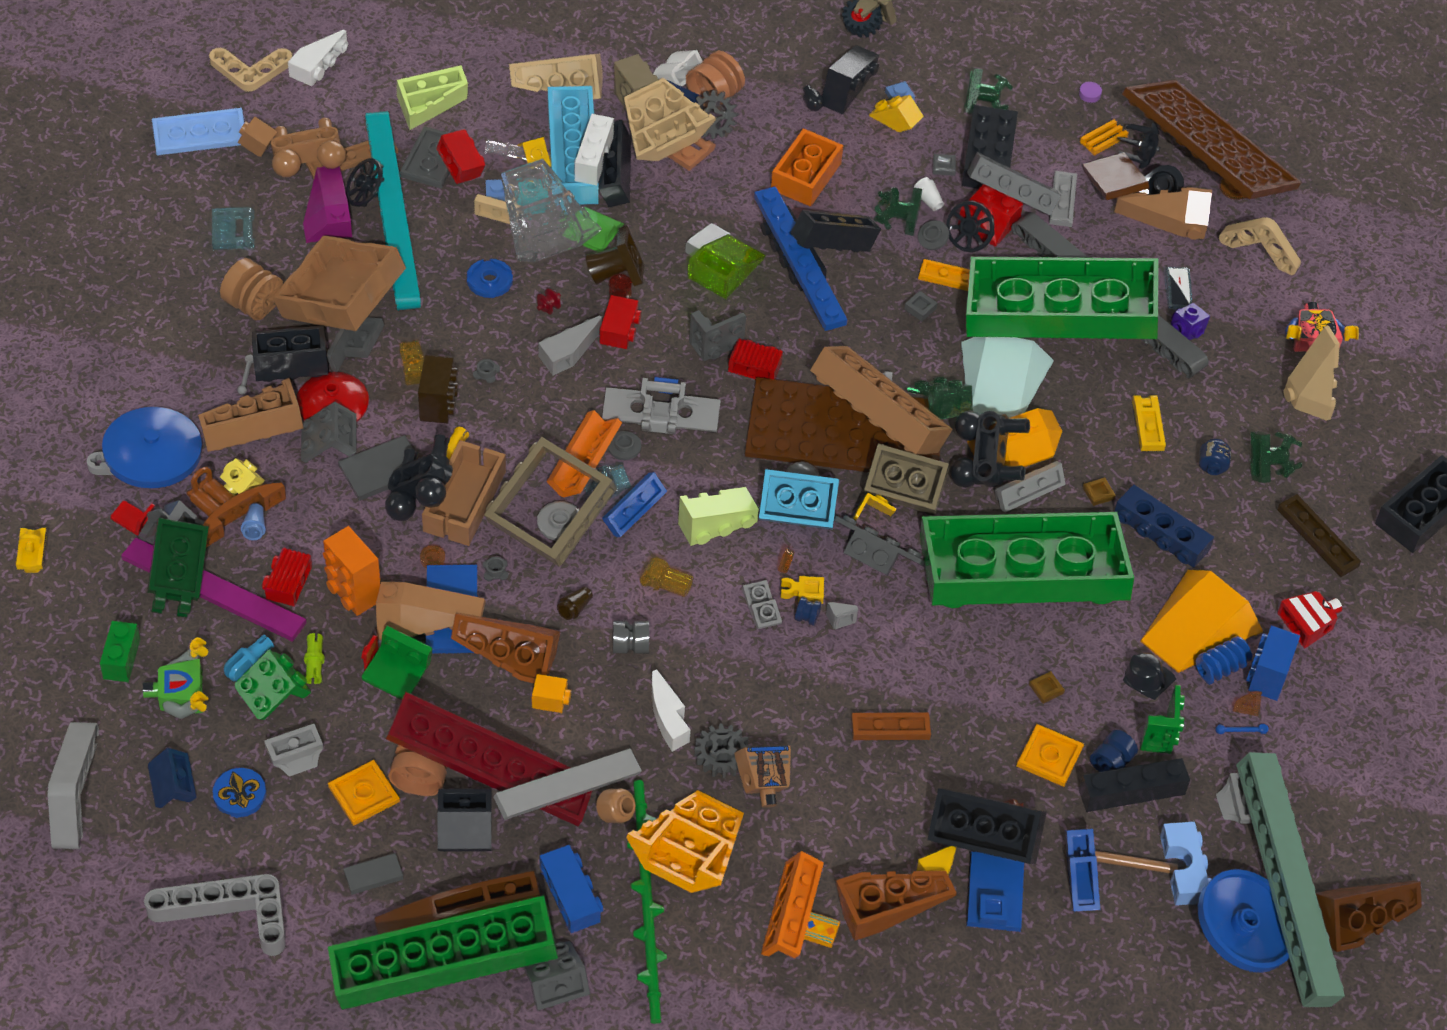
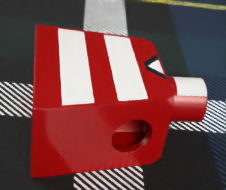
M1315 591L1282 600L1277 614L1292 633L1301 635L1299 643L1305 649L1334 629L1337 613L1342 611V605L1337 598L1326 601L1320 592Z

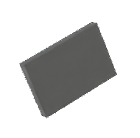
M424 126L401 168L399 176L442 189L450 172L436 147L441 135L448 133Z
M404 435L338 461V466L357 499L361 501L388 490L389 478L402 465L404 450L413 448Z

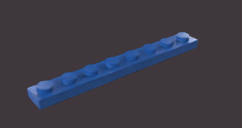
M776 186L756 191L754 199L823 329L828 331L846 326L847 318L810 249L801 247L790 234L795 221Z

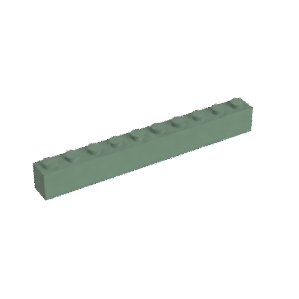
M1249 752L1236 766L1303 1007H1331L1345 996L1343 985L1340 981L1336 960L1329 942V935L1326 932L1322 918V911L1319 907L1315 886L1308 868V861L1305 858L1301 837L1295 823V816L1290 805L1281 767L1275 753Z

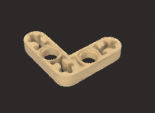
M224 48L213 49L209 57L210 64L244 91H254L288 68V61L292 58V53L287 49H277L250 68ZM232 68L240 69L238 72L235 73L229 71ZM264 68L271 69L268 73L261 72Z
M1264 217L1228 225L1219 235L1220 242L1231 248L1261 242L1277 268L1290 275L1295 274L1301 265L1296 252L1278 224L1271 218ZM1244 230L1250 231L1253 236L1246 234ZM1273 243L1281 246L1283 250L1276 248Z

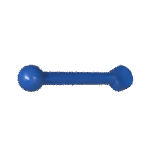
M1220 724L1215 728L1218 734L1225 732H1260L1261 734H1266L1269 730L1266 724H1260L1259 727H1225Z

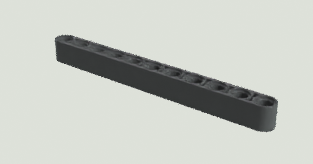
M1030 212L1012 224L1013 234L1021 237V241L1031 249L1034 248L1041 257L1089 258L1035 213ZM1159 315L1157 339H1141L1144 343H1149L1153 347L1152 349L1162 358H1167L1170 361L1169 363L1179 372H1184L1187 378L1193 377L1208 365L1206 354Z

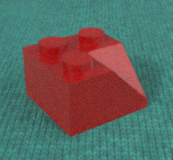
M985 184L968 200L984 204L994 216L995 235L989 243L994 247L1012 230V224L1021 218L1022 202ZM969 205L971 217H973L977 206ZM963 206L960 209V215L966 218V212ZM981 210L977 218L978 221L987 217L983 210ZM989 221L981 224L980 227L990 231ZM978 232L980 238L986 241L988 235Z

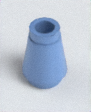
M251 504L242 522L241 531L248 540H258L266 531L264 509L260 504Z

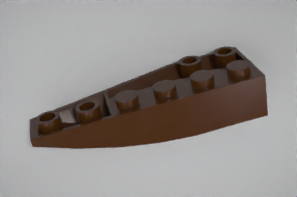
M530 871L459 887L418 900L375 917V923L379 935L539 897L540 893L535 873Z

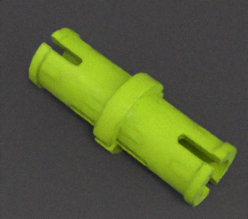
M315 633L307 636V653L304 656L307 684H311L313 677L314 684L322 682V664H324L325 656L322 654L323 636L321 634H317V640H315Z

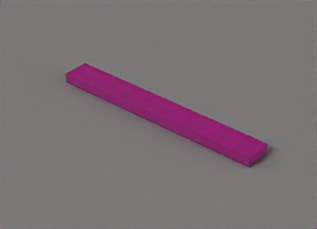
M135 537L121 555L122 560L150 573L153 545ZM203 570L199 597L292 642L306 625L305 618Z

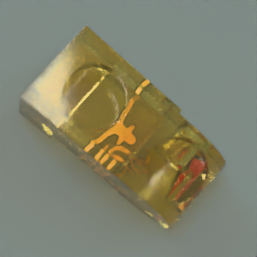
M419 341L399 343L405 384L420 383L424 362Z

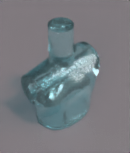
M623 464L613 467L602 466L597 469V471L612 479L617 488L611 498L617 497L622 491L631 487ZM593 482L584 487L586 494L590 495L599 483Z

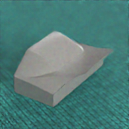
M315 724L264 741L273 766L281 768L288 776L317 767L319 754L323 750V743Z
M1231 773L1227 784L1216 794L1224 820L1236 821L1239 824L1252 823L1239 773Z

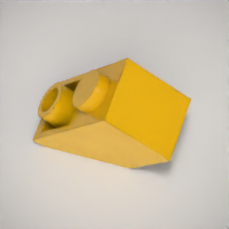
M898 95L888 101L883 99L875 104V109L869 114L870 117L897 132L912 129L924 117L911 95L903 97Z

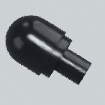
M810 85L803 88V97L806 106L811 111H819L824 104L821 94L816 89H812Z

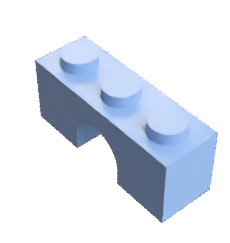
M1195 822L1164 824L1160 839L1165 859H1180L1188 867L1183 870H1174L1170 884L1175 905L1198 904L1203 888L1212 880L1207 877L1208 861L1206 855H1202L1201 851L1202 834L1200 831H1197Z

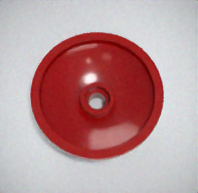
M328 372V375L311 377L301 386L296 398L301 417L304 420L309 419L333 402H337L354 412L357 422L364 416L369 405V395L364 384L356 377L343 372Z

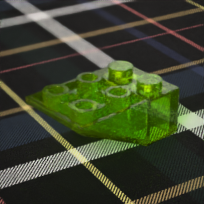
M727 234L703 245L689 259L688 278L727 299L763 261L766 255Z

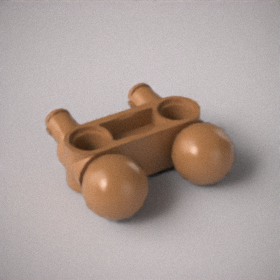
M329 118L320 119L318 122L319 128L290 134L287 133V129L283 126L274 129L277 131V134L271 141L273 152L272 167L277 175L292 177L300 170L302 163L319 161L327 169H335L343 164L346 151L340 143L337 128L332 127Z

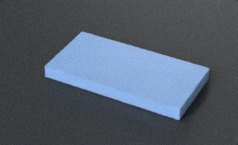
M242 108L152 118L157 155L240 145L238 141L242 134L239 133V130L244 124Z

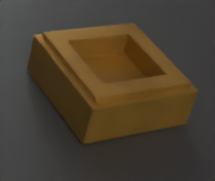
M1105 477L1083 484V490L1093 506L1115 500L1116 495Z
M1051 671L1029 682V686L1043 704L1065 692V689Z

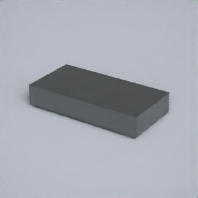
M396 853L343 868L351 895L403 880V874Z

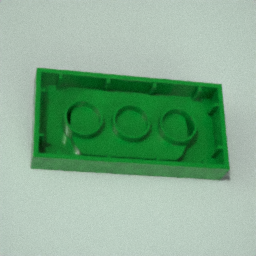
M971 257L966 310L967 337L1157 339L1158 258Z
M1117 512L922 516L920 541L932 606L944 605L949 608H959L964 605L1087 601L1096 604H1108L1112 601L1131 600L1134 575Z

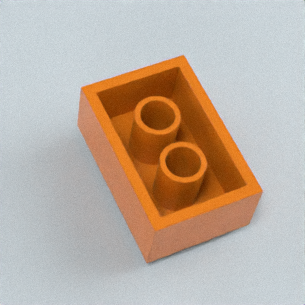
M803 128L772 171L771 187L776 186L780 194L811 207L841 165L843 145Z
M347 526L323 541V557L326 561L324 569L327 574L328 581H326V585L332 594L337 593L341 597V603L347 611L352 610L358 616L376 605L381 585L379 561L357 534Z

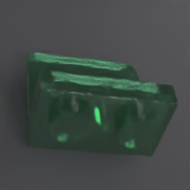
M935 377L932 382L919 380L915 381L914 385L907 386V392L928 396L929 411L941 420L958 417L965 411H973L972 385L963 384L962 380L948 381L947 377Z

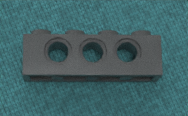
M978 152L967 171L970 178L1050 216L1061 197L1057 190Z

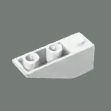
M341 30L300 48L288 61L289 77L313 86L317 80L320 81L326 69L335 64L338 55L347 50L346 31Z

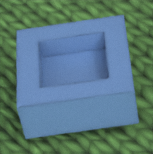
M905 81L888 86L885 89V93L890 100L898 95L901 97L911 95L913 100H915V95Z
M486 180V196L501 201H509L508 180Z

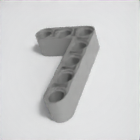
M70 722L48 785L50 835L53 849H81L79 839L83 837L80 795L97 747L95 737L99 735L98 723Z
M263 874L158 888L149 891L144 898L148 918L154 922L174 921L256 909L262 951L269 956H275L283 952L285 948L281 894L278 880L273 875ZM265 890H273L270 893H262ZM240 893H244V894H245V895L242 896V897H236L237 894H240ZM211 897H218L216 900L213 901L208 900ZM183 901H191L188 904H180ZM158 904H162V905H163V906H161V907H159V908H153L155 905H158ZM270 913L275 914L273 917H265V915ZM272 937L278 938L276 941L273 942L267 941L269 938Z

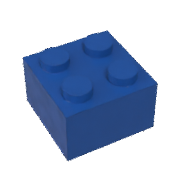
M1272 625L1268 635L1262 634L1246 680L1251 682L1248 691L1278 701L1301 635Z

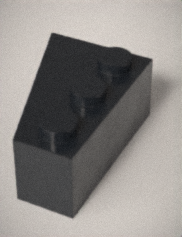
M855 45L828 69L822 93L823 106L843 115L871 76L876 75L879 69V63H877L879 54Z

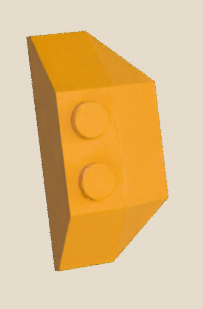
M1036 408L1009 418L1029 419L1030 431L1029 433L1008 434L1005 466L1027 467L1054 457L1062 429L1053 411ZM996 423L992 424L989 430L995 428ZM976 440L967 441L973 456Z

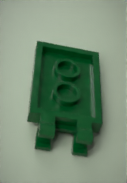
M158 518L147 593L154 594L151 612L162 614L167 599L179 601L177 617H187V614H190L191 600L198 601L200 596L208 526Z

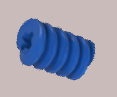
M1236 636L1231 641L1224 642L1223 645L1220 644L1215 648L1209 649L1206 653L1199 654L1195 662L1200 676L1210 685L1214 683V679L1219 681L1222 679V676L1227 677L1231 672H1237L1239 667L1242 669L1247 667V661H1251L1253 655L1246 641Z

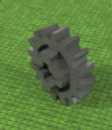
M715 89L712 90L711 95L708 91L703 92L704 98L697 96L696 100L700 108L709 100L708 107L703 109V111L706 113L714 111V113L722 114L716 117V120L703 134V137L711 134V138L715 139L717 134H719L722 138L725 136V131L728 133L732 132L733 130L730 125L735 126L738 123L733 118L739 116V113L733 110L737 107V104L731 105L730 103L733 97L725 98L724 91L718 95ZM721 102L725 105L727 110H725L721 106ZM723 119H727L725 125L719 128L720 122Z
M719 724V729L716 730L711 725L709 726V733L701 731V737L696 738L694 756L697 757L696 763L697 765L703 764L704 773L711 770L712 777H715L717 773H721L722 778H726V774L729 772L734 777L738 769L734 754L737 752L735 747L737 746L739 750L751 747L748 745L749 738L742 737L741 729L734 732L733 725H730L728 729H724L723 724ZM706 747L708 748V751L710 752L709 755H707V753H706V751H705Z

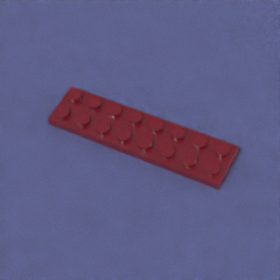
M405 692L386 736L387 740L499 791H504L571 768ZM592 791L539 809L579 826L582 823Z

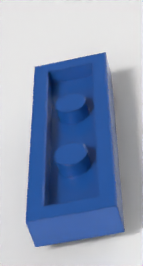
M655 472L648 473L602 519L615 537H621L667 490Z

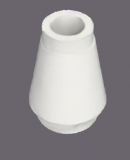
M925 177L914 185L915 194L933 211L943 207L944 202L933 180Z

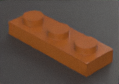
M929 712L852 713L853 740H930L931 737Z

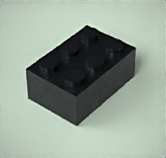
M324 325L252 332V351L256 381L270 382L276 379L289 378L293 380L298 377L328 375Z

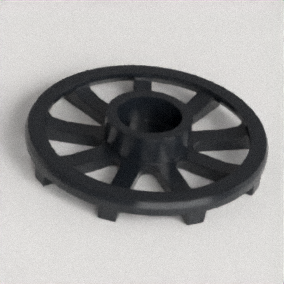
M369 158L361 161L348 178L346 197L348 202L355 207H366L373 197L378 196L377 191L381 182H384V178L382 177L383 165L376 159ZM369 162V168L366 173L364 164ZM360 169L361 173H359L357 177L354 178L353 176L355 175L357 170ZM351 181L354 182L355 188L353 190H350ZM358 192L356 198L351 200L350 196Z
M976 201L961 202L948 215L946 226L950 233L949 239L956 248L964 252H977L986 248L995 235L994 216L982 203ZM969 205L977 206L973 217H971ZM964 206L966 218L961 216L956 210ZM981 210H983L987 217L978 221L977 218ZM953 215L961 221L960 225H950ZM989 221L990 231L981 228L980 225ZM950 229H960L962 233L956 239H953ZM978 232H982L988 235L984 243L980 238ZM964 236L968 237L966 248L958 244ZM972 236L979 243V246L976 248H971Z

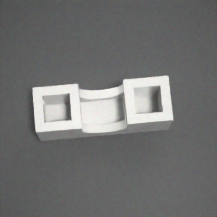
M591 114L575 160L576 182L597 186L602 172L604 152L608 153L613 140L614 118Z

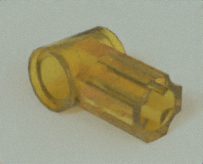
M652 557L639 580L644 587L648 585L653 587L655 591L661 588L685 597L691 589L693 576L670 568L668 563L661 558Z

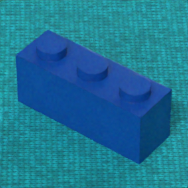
M570 845L540 855V869L571 934L600 923L603 906L598 896L594 897L591 891L593 890V885L588 874L584 875L581 870L583 866L579 854L573 853Z

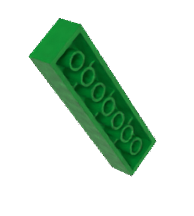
M544 896L328 946L335 995L342 1010L558 959Z

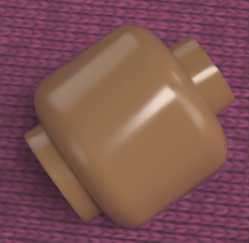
M626 789L604 790L599 795L596 804L600 819L607 823H624L629 821L635 812L636 806L634 797Z

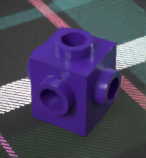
M1192 303L1182 309H1177L1173 313L1171 326L1187 339L1192 340L1204 334L1210 315Z

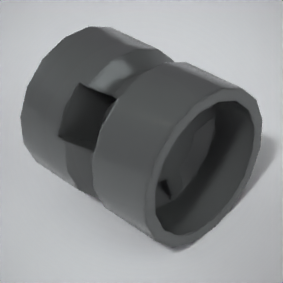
M613 621V653L627 654L629 650H633L635 654H649V621H634L633 624H629L628 621Z

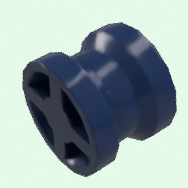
M802 596L796 610L795 620L799 622L805 620L808 621L809 625L815 626L822 603L817 600L811 602L807 597Z

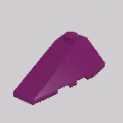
M317 167L303 221L306 243L318 242L322 236L336 238L352 237L350 213L340 167L335 169Z

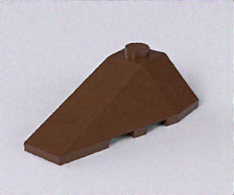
M1417 880L1339 888L1316 893L1326 932L1329 935V942L1335 952L1360 947L1365 944L1364 938L1373 932L1376 935L1384 932L1383 926L1391 920L1399 922L1422 908L1421 881Z

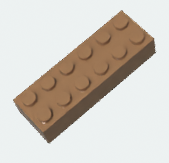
M848 346L824 347L810 370L817 376L816 379L820 383L833 388L835 395L848 400L854 410L868 416L870 423L883 428L890 439L899 441L904 445L905 451L916 455L938 453L953 430Z

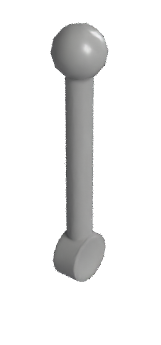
M253 355L245 357L247 364L241 386L238 387L239 394L247 392L246 383L251 363H253Z

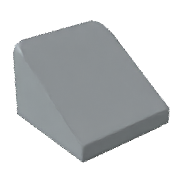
M835 602L827 603L826 616L833 629L856 623L858 613L856 605Z

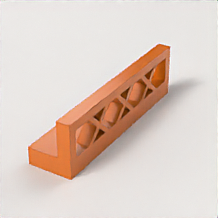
M595 410L589 411L565 451L595 469L622 422L618 418L604 421ZM559 460L547 483L559 496L565 498L580 494L590 478Z
M802 851L786 861L764 940L762 955L771 956L777 951L792 958L800 955L824 862Z

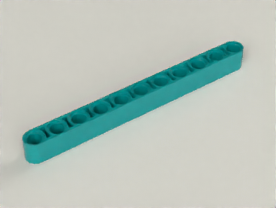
M389 112L365 113L371 158L376 159L383 165L382 177L384 182H381L377 194L385 243L387 246L397 247L406 267L393 284L396 309L398 311L421 308Z

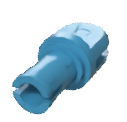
M263 634L249 648L241 647L226 662L224 666L226 677L232 681H237L268 650L274 647L273 642Z

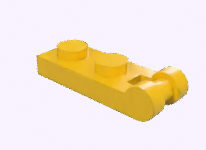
M1133 395L1132 406L1135 414L1140 450L1164 451L1166 443L1158 396L1149 395V398H1141V395Z

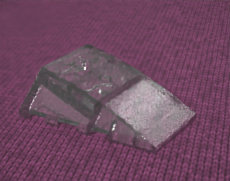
M544 159L501 173L517 261L535 263L575 249L601 231L602 228L597 223H594L586 209L577 203L574 199L575 196L570 190L567 191L562 185L561 179Z

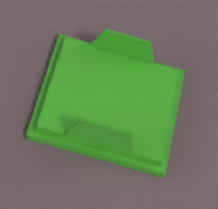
M584 206L571 219L570 226L562 236L594 251L601 252L606 249L618 233V229L624 223Z

